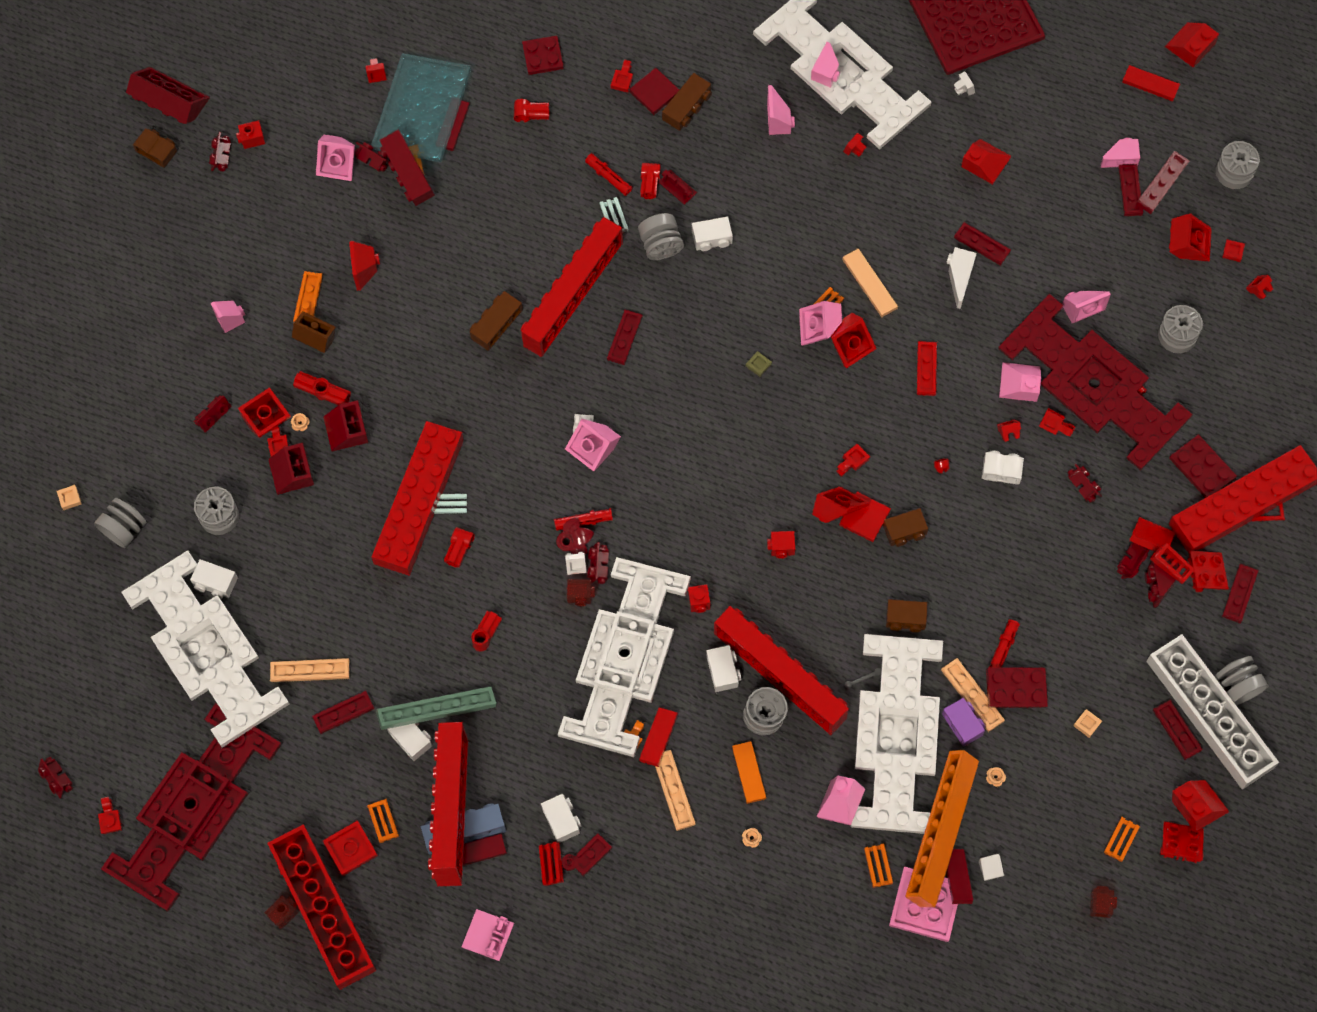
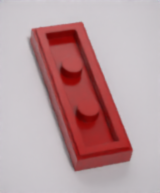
M1129 65L1122 83L1170 101L1174 100L1180 86L1179 83Z
M918 341L917 395L936 396L937 342Z
M658 708L639 758L640 762L659 767L678 717L677 712Z

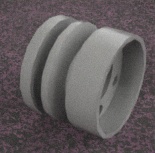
M1244 141L1229 143L1223 149L1216 166V176L1219 182L1231 189H1241L1249 185L1260 162L1258 151L1251 144Z
M665 213L651 216L638 226L640 238L644 242V249L650 260H661L674 256L684 247L675 217L672 214Z
M1177 305L1166 312L1158 330V338L1161 345L1173 353L1188 352L1194 347L1201 333L1203 320L1200 314L1190 306Z
M209 487L197 495L194 502V511L201 526L208 533L223 535L230 532L237 525L239 510L232 495L226 489Z
M114 498L112 500L114 506L108 505L107 507L111 516L102 513L94 522V525L107 538L120 547L126 548L134 539L129 530L139 533V526L144 527L147 522L133 506L118 498Z
M1252 656L1229 663L1215 675L1218 681H1222L1220 685L1223 688L1232 687L1226 693L1235 705L1256 697L1269 687L1262 674L1252 676L1258 669L1257 665H1252L1254 663Z
M761 687L755 690L749 696L743 711V720L747 728L761 736L775 733L782 726L788 711L784 695L771 687ZM762 710H764L765 713H768L767 717H765L764 714H761Z

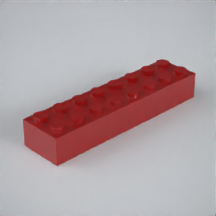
M605 217L600 222L597 221L595 223L593 232L590 236L585 237L581 249L575 251L571 263L565 265L561 277L555 279L552 289L549 293H545L541 300L542 303L533 310L530 320L522 325L523 347L543 357L622 246L623 233L621 226Z
M426 421L371 556L375 565L410 576L435 514L434 511L437 509L440 496L443 494L463 444L462 432Z
M1300 445L1172 516L1169 526L1189 554V551H1199L1251 522L1258 516L1267 513V511L1317 485V467Z
M729 606L714 622V634L727 646L729 645L736 654L829 735H832L847 719L849 709L847 703L842 698L837 699L828 686H822L813 673H807L798 660H792L783 647H777L768 634L765 633L763 635L753 621L748 622L739 609H733Z
M462 722L439 723L438 731H435V742L438 744L437 748L434 749V760H437L436 766H433V777L436 778V782L432 785L433 797L435 796V802L431 803V813L434 815V821H430V831L433 833V839L429 840V850L432 852V858L428 859V869L431 870L432 879H435L437 886H462L468 738Z
M304 824L268 842L267 844L339 990L375 972L376 969Z

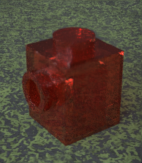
M567 579V603H575L576 606L591 604V598H595V586H591V580Z
M1106 886L1093 888L1091 891L1090 916L1111 918L1113 909L1117 907V897L1114 896V890H1109V887Z
M281 896L264 913L282 930L298 914V911L295 909L298 905L290 897L286 900Z

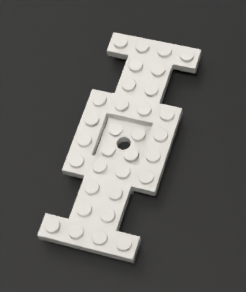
M616 557L611 577L627 581L628 585L619 612L617 611L615 614L600 609L598 611L576 678V683L594 688L583 721L564 716L558 737L634 757L640 737L622 732L632 698L652 703L674 634V629L657 625L658 617L666 593L686 596L691 576ZM622 649H628L630 654L627 657H621L619 652Z

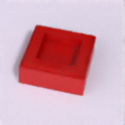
M1226 240L1222 258L1241 262L1245 244Z

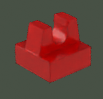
M377 58L370 59L371 65L366 66L369 83L387 80L384 64H378Z
M857 132L846 145L843 152L848 156L853 152L860 157L866 149V146L861 142L863 136Z
M1269 275L1257 276L1246 289L1258 298L1264 299L1266 295L1263 290L1265 289L1267 292L1273 290L1270 283L1272 279Z
M1014 419L997 424L998 431L1005 442L1009 441V433H1013L1015 439L1020 438L1021 426L1019 421Z

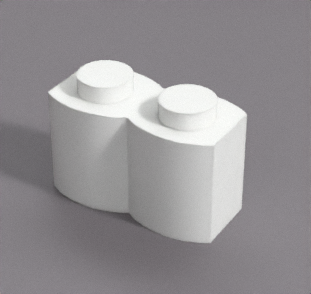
M998 451L986 452L983 461L982 479L1020 484L1024 458L1019 457L1017 454L1003 455Z

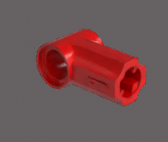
M518 99L514 102V120L516 122H528L530 119L549 120V103H530L526 99Z
M642 163L641 197L645 199L656 198L661 164Z
M456 527L453 531L450 541L451 545L444 562L450 566L460 568L467 549L471 548L470 543L474 541L475 534Z
M487 611L478 628L472 633V646L476 651H485L489 647V642L502 621V618L497 614ZM480 637L486 639L482 643L476 642V639Z

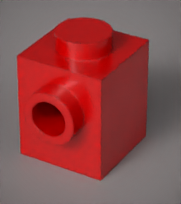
M259 121L238 125L239 132L236 135L238 143H242L244 149L265 144Z
M794 531L771 532V539H767V549L771 550L772 556L783 559L787 556L795 555Z
M707 584L688 587L691 612L702 613L710 610Z

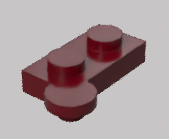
M597 834L576 856L571 854L565 855L562 858V867L567 871L576 869L584 877L612 850V847Z

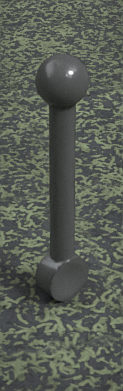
M876 668L870 674L851 682L847 681L845 682V687L850 689L852 685L872 676H880L882 669Z

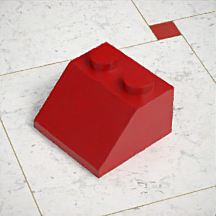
M1187 22L1165 47L1194 68L1216 44L1219 33L1205 23Z
M1192 214L1173 218L1170 228L1169 252L1180 259L1210 261L1212 228Z
M270 387L238 408L243 420L259 438L291 417Z
M1206 780L1188 781L1172 792V802L1195 832L1229 813V810Z

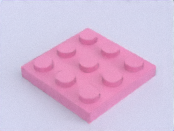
M904 867L889 926L949 942L958 904H952L948 878L944 877L936 907H919L905 897L913 869Z

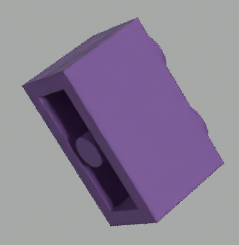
M964 698L946 707L942 712L943 717L963 747L983 736L985 732L983 721L980 718L977 719L973 713L975 710L969 701L966 702Z

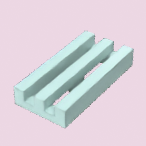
M615 197L614 200L608 199L607 202H600L603 216L610 220L605 208L608 206L614 223L619 225L612 206L615 204L623 226L622 233L628 231L618 198Z
M441 494L440 499H467V494ZM438 501L437 506H467V501ZM467 508L435 509L434 513H467Z

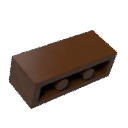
M693 73L662 111V120L679 131L683 126L687 127L694 113L697 114L704 100L708 101L711 97V83Z
M505 291L501 295L496 296L493 305L489 309L487 308L482 313L481 319L471 326V339L489 351L523 311L522 303Z

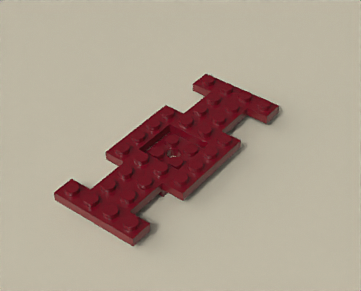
M1049 294L1003 341L998 349L1013 361L1026 348L1051 369L1052 372L1041 382V386L1097 434L1108 422L1112 421L1138 444L1126 459L1141 471L1187 423L1193 414L1180 403H1177L1166 416L1138 393L1149 380V377L1093 330L1080 342L1076 341L1052 320L1063 309V305ZM1095 379L1099 381L1100 385L1097 388H1092L1089 382Z
M215 703L204 720L216 727L227 718L219 705ZM253 727L224 747H221L217 739L214 738L199 761L181 752L136 817L139 822L151 829L149 834L129 862L112 852L101 870L168 912L179 897V894L164 885L165 881L186 851L200 860H204L248 795L246 791L233 784L234 780L254 751L271 761L282 745L281 742ZM188 800H195L196 805L194 808L187 809L185 807Z

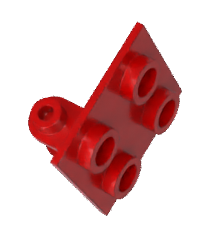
M1189 551L1190 554L1187 560L1195 569L1191 578H1195L1192 581L1193 589L1196 592H1202L1203 588L1229 589L1222 553Z
M1164 822L1160 855H1164V858H1174L1176 856V860L1182 857V861L1186 858V861L1194 863L1203 861L1204 829L1201 828L1195 832L1191 826Z

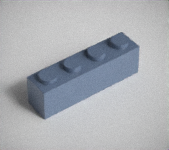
M487 804L482 809L465 811L464 843L506 832L499 804ZM428 821L425 825L421 826L428 854H432L429 850V840L433 839V833L430 831V821Z

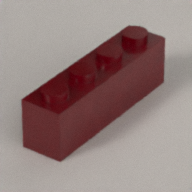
M399 129L380 139L382 144L380 150L384 157H389L390 161L388 164L393 172H397L398 177L396 179L401 187L404 186L407 190L404 192L409 202L413 201L415 206L435 196Z

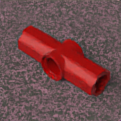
M301 371L294 378L293 386L295 388L315 395L319 400H327L336 405L350 401V391L329 383L325 378H316ZM321 387L326 388L324 391H318Z

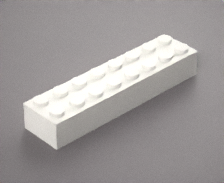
M1182 634L1149 656L1147 660L1149 666L1242 790L1277 766L1278 760Z

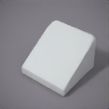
M999 854L980 858L979 865L984 881L1004 876Z

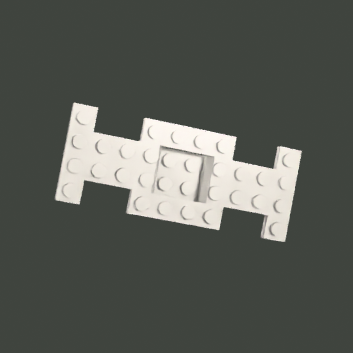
M817 0L788 1L753 31V35L765 46L779 35L801 55L799 59L791 64V70L836 111L843 114L851 106H857L878 126L867 134V139L879 150L931 106V101L919 90L905 101L882 79L893 71V67L843 22L831 32H828L809 15L807 11L817 3ZM826 42H829L839 63L838 71L840 72L838 81L833 82L831 88L811 80V71ZM843 48L850 56H852V57H853L860 65H862L867 71L864 72L862 69H860L852 60H850V59L841 51V49Z
M186 551L121 593L132 610L147 600L151 601L167 626L153 635L151 639L191 701L209 690L227 718L211 729L221 747H224L288 706L289 702L279 687H276L262 697L259 695L243 670L244 667L259 658L218 595L202 605L199 604L183 579L192 573L197 566L189 551Z
M864 634L863 655L882 657L880 692L860 691L855 769L872 770L875 776L872 808L858 806L851 824L852 828L925 833L930 813L913 811L915 774L935 776L940 697L920 696L922 660L941 662L943 641Z

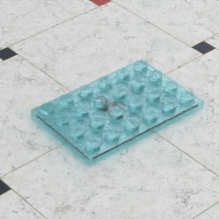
M402 53L371 144L374 147L373 149L381 151L380 147L382 144L380 139L399 129L414 157L442 162L471 67L469 65Z

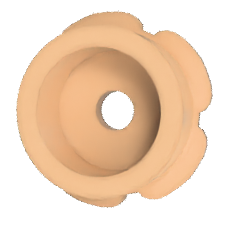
M301 413L294 415L291 419L292 428L295 431H305L310 423L309 418Z
M999 767L990 768L987 771L986 780L989 784L998 787L1002 785V782H1005L1006 775Z
M755 828L745 830L742 834L744 845L752 848L757 847L762 840L761 833Z

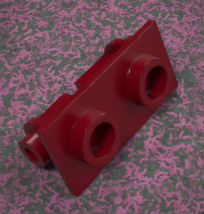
M221 132L218 133L216 138L213 137L211 148H214V151L209 159V164L212 165L211 171L214 168H218L219 171H225L228 168L229 155H224L222 152L229 154L231 140L228 136L220 137Z
M356 142L360 147L354 150L355 158L366 164L371 158L369 166L379 172H384L387 169L388 156L384 157L381 151L376 153L372 150L374 147L366 142L363 144Z
M664 170L662 173L663 178L658 181L660 185L684 205L697 194L693 188L671 170Z
M223 395L215 397L207 406V411L204 409L194 417L195 420L193 422L198 427L200 426L205 433L232 407Z
M1075 464L1077 469H1071L1067 472L1068 478L1076 488L1081 484L1084 485L1078 491L1086 501L1092 503L1096 500V495L1102 497L1099 492L1102 489L1096 481L1091 482L1088 478L1090 473L1084 466L1080 467Z
M597 542L589 549L588 558L591 559L587 571V576L590 577L589 584L598 580L599 584H605V581L608 580V567L602 566L601 563L608 564L609 549H607L606 545H600V542Z
M1133 542L1126 551L1131 558L1124 555L1117 566V572L1122 575V579L1133 578L1138 573V568L1148 557L1150 549Z
M48 757L45 761L40 759L38 767L40 776L48 781L52 793L62 798L63 791L69 792L73 789L72 782L65 773L57 775L62 772V768L55 759Z

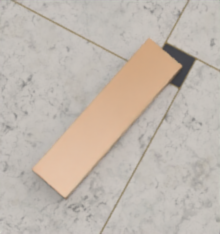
M859 249L842 258L881 317L898 308Z
M349 658L270 663L271 682L349 679Z
M958 658L941 669L960 696L966 702L969 701L975 710L973 713L983 721L988 732L1005 721L996 708H988L987 696Z
M671 750L666 751L663 754L659 767L655 766L676 831L696 824Z

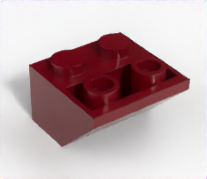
M358 400L340 404L323 416L332 452L369 443Z
M303 443L284 447L268 459L277 495L314 485Z
M1170 558L1167 563L1170 564L1173 559ZM1152 561L1150 566H1148L1147 572H1145V582L1150 586L1148 591L1149 602H1153V608H1156L1167 596L1177 580ZM1178 563L1175 564L1174 569L1178 567Z

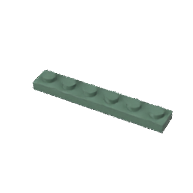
M486 687L379 708L376 710L380 728L384 730L496 707V700L492 687Z

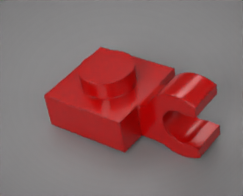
M624 60L621 71L615 70L611 89L629 92L633 79V74L630 73L632 68L631 61Z
M1049 408L1039 427L1055 435L1060 431L1067 436H1071L1075 429L1074 425L1063 422L1065 419L1063 415Z
M279 426L271 430L273 438L267 439L271 457L284 447H288L287 436H281Z
M856 444L843 455L845 461L838 465L836 472L842 477L851 467L856 471L869 461L870 456Z
M109 797L101 798L104 813L98 814L101 834L121 831L119 811H113L112 801Z

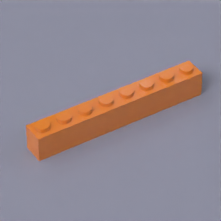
M965 750L949 751L905 895L906 898L919 907H936L979 761Z

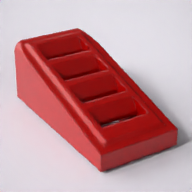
M1168 543L1161 545L1150 558L1151 561L1181 584L1195 570ZM1163 553L1166 554L1164 558L1161 557ZM1170 558L1173 559L1170 564L1167 563ZM1176 563H1178L1179 566L1176 569H1174L1173 567ZM1182 568H1185V572L1180 575L1179 572Z

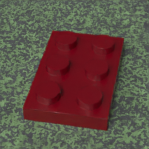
M1199 434L1169 457L1205 498L1223 489L1237 477Z
M1045 668L986 669L988 708L1048 707Z

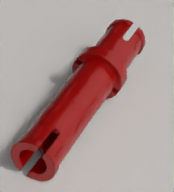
M593 153L587 156L585 163L591 166L598 176L604 177L624 196H627L632 191L633 187L612 171L606 162L603 163Z
M611 508L595 512L590 510V513L554 519L556 531L562 530L563 525L572 518H578L580 526L589 524L593 526L596 523L612 521L613 518Z
M1008 620L1005 631L999 637L1000 642L989 668H1002L1008 651L1015 642L1014 638L1020 626V623L1017 621Z

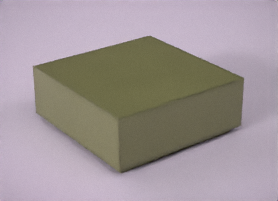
M758 351L746 363V367L759 377L772 365V362Z

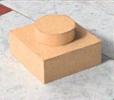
M75 485L57 491L63 510L82 504Z
M1086 709L1075 722L1074 727L1090 738L1102 720Z

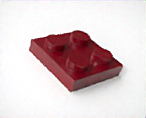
M557 36L522 41L528 75L564 69Z

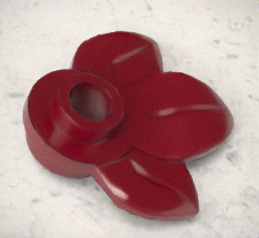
M572 518L563 525V532L557 536L556 544L562 551H570L572 554L583 552L585 555L588 553L585 544L591 540L594 533L590 529L580 528L579 519ZM564 538L569 539L568 545L563 544L562 541Z

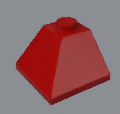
M979 139L971 145L964 155L961 167L993 185L1011 156Z
M350 241L353 278L356 289L361 290L377 272V265H380L379 253L375 254L374 247Z
M854 313L843 318L842 323L830 336L845 368H848L877 349L863 318Z
M837 487L817 494L812 515L819 518L821 522L829 523L869 506L870 502L842 487Z

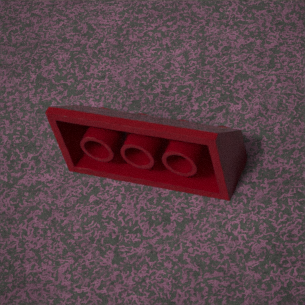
M152 67L131 73L126 93L131 95L133 99L147 103V106L162 111L164 115L172 116L183 124L194 121L210 99L209 96Z

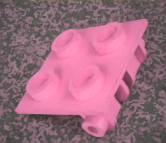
M476 909L462 948L500 961L514 923L508 921L505 917L500 916L499 918Z

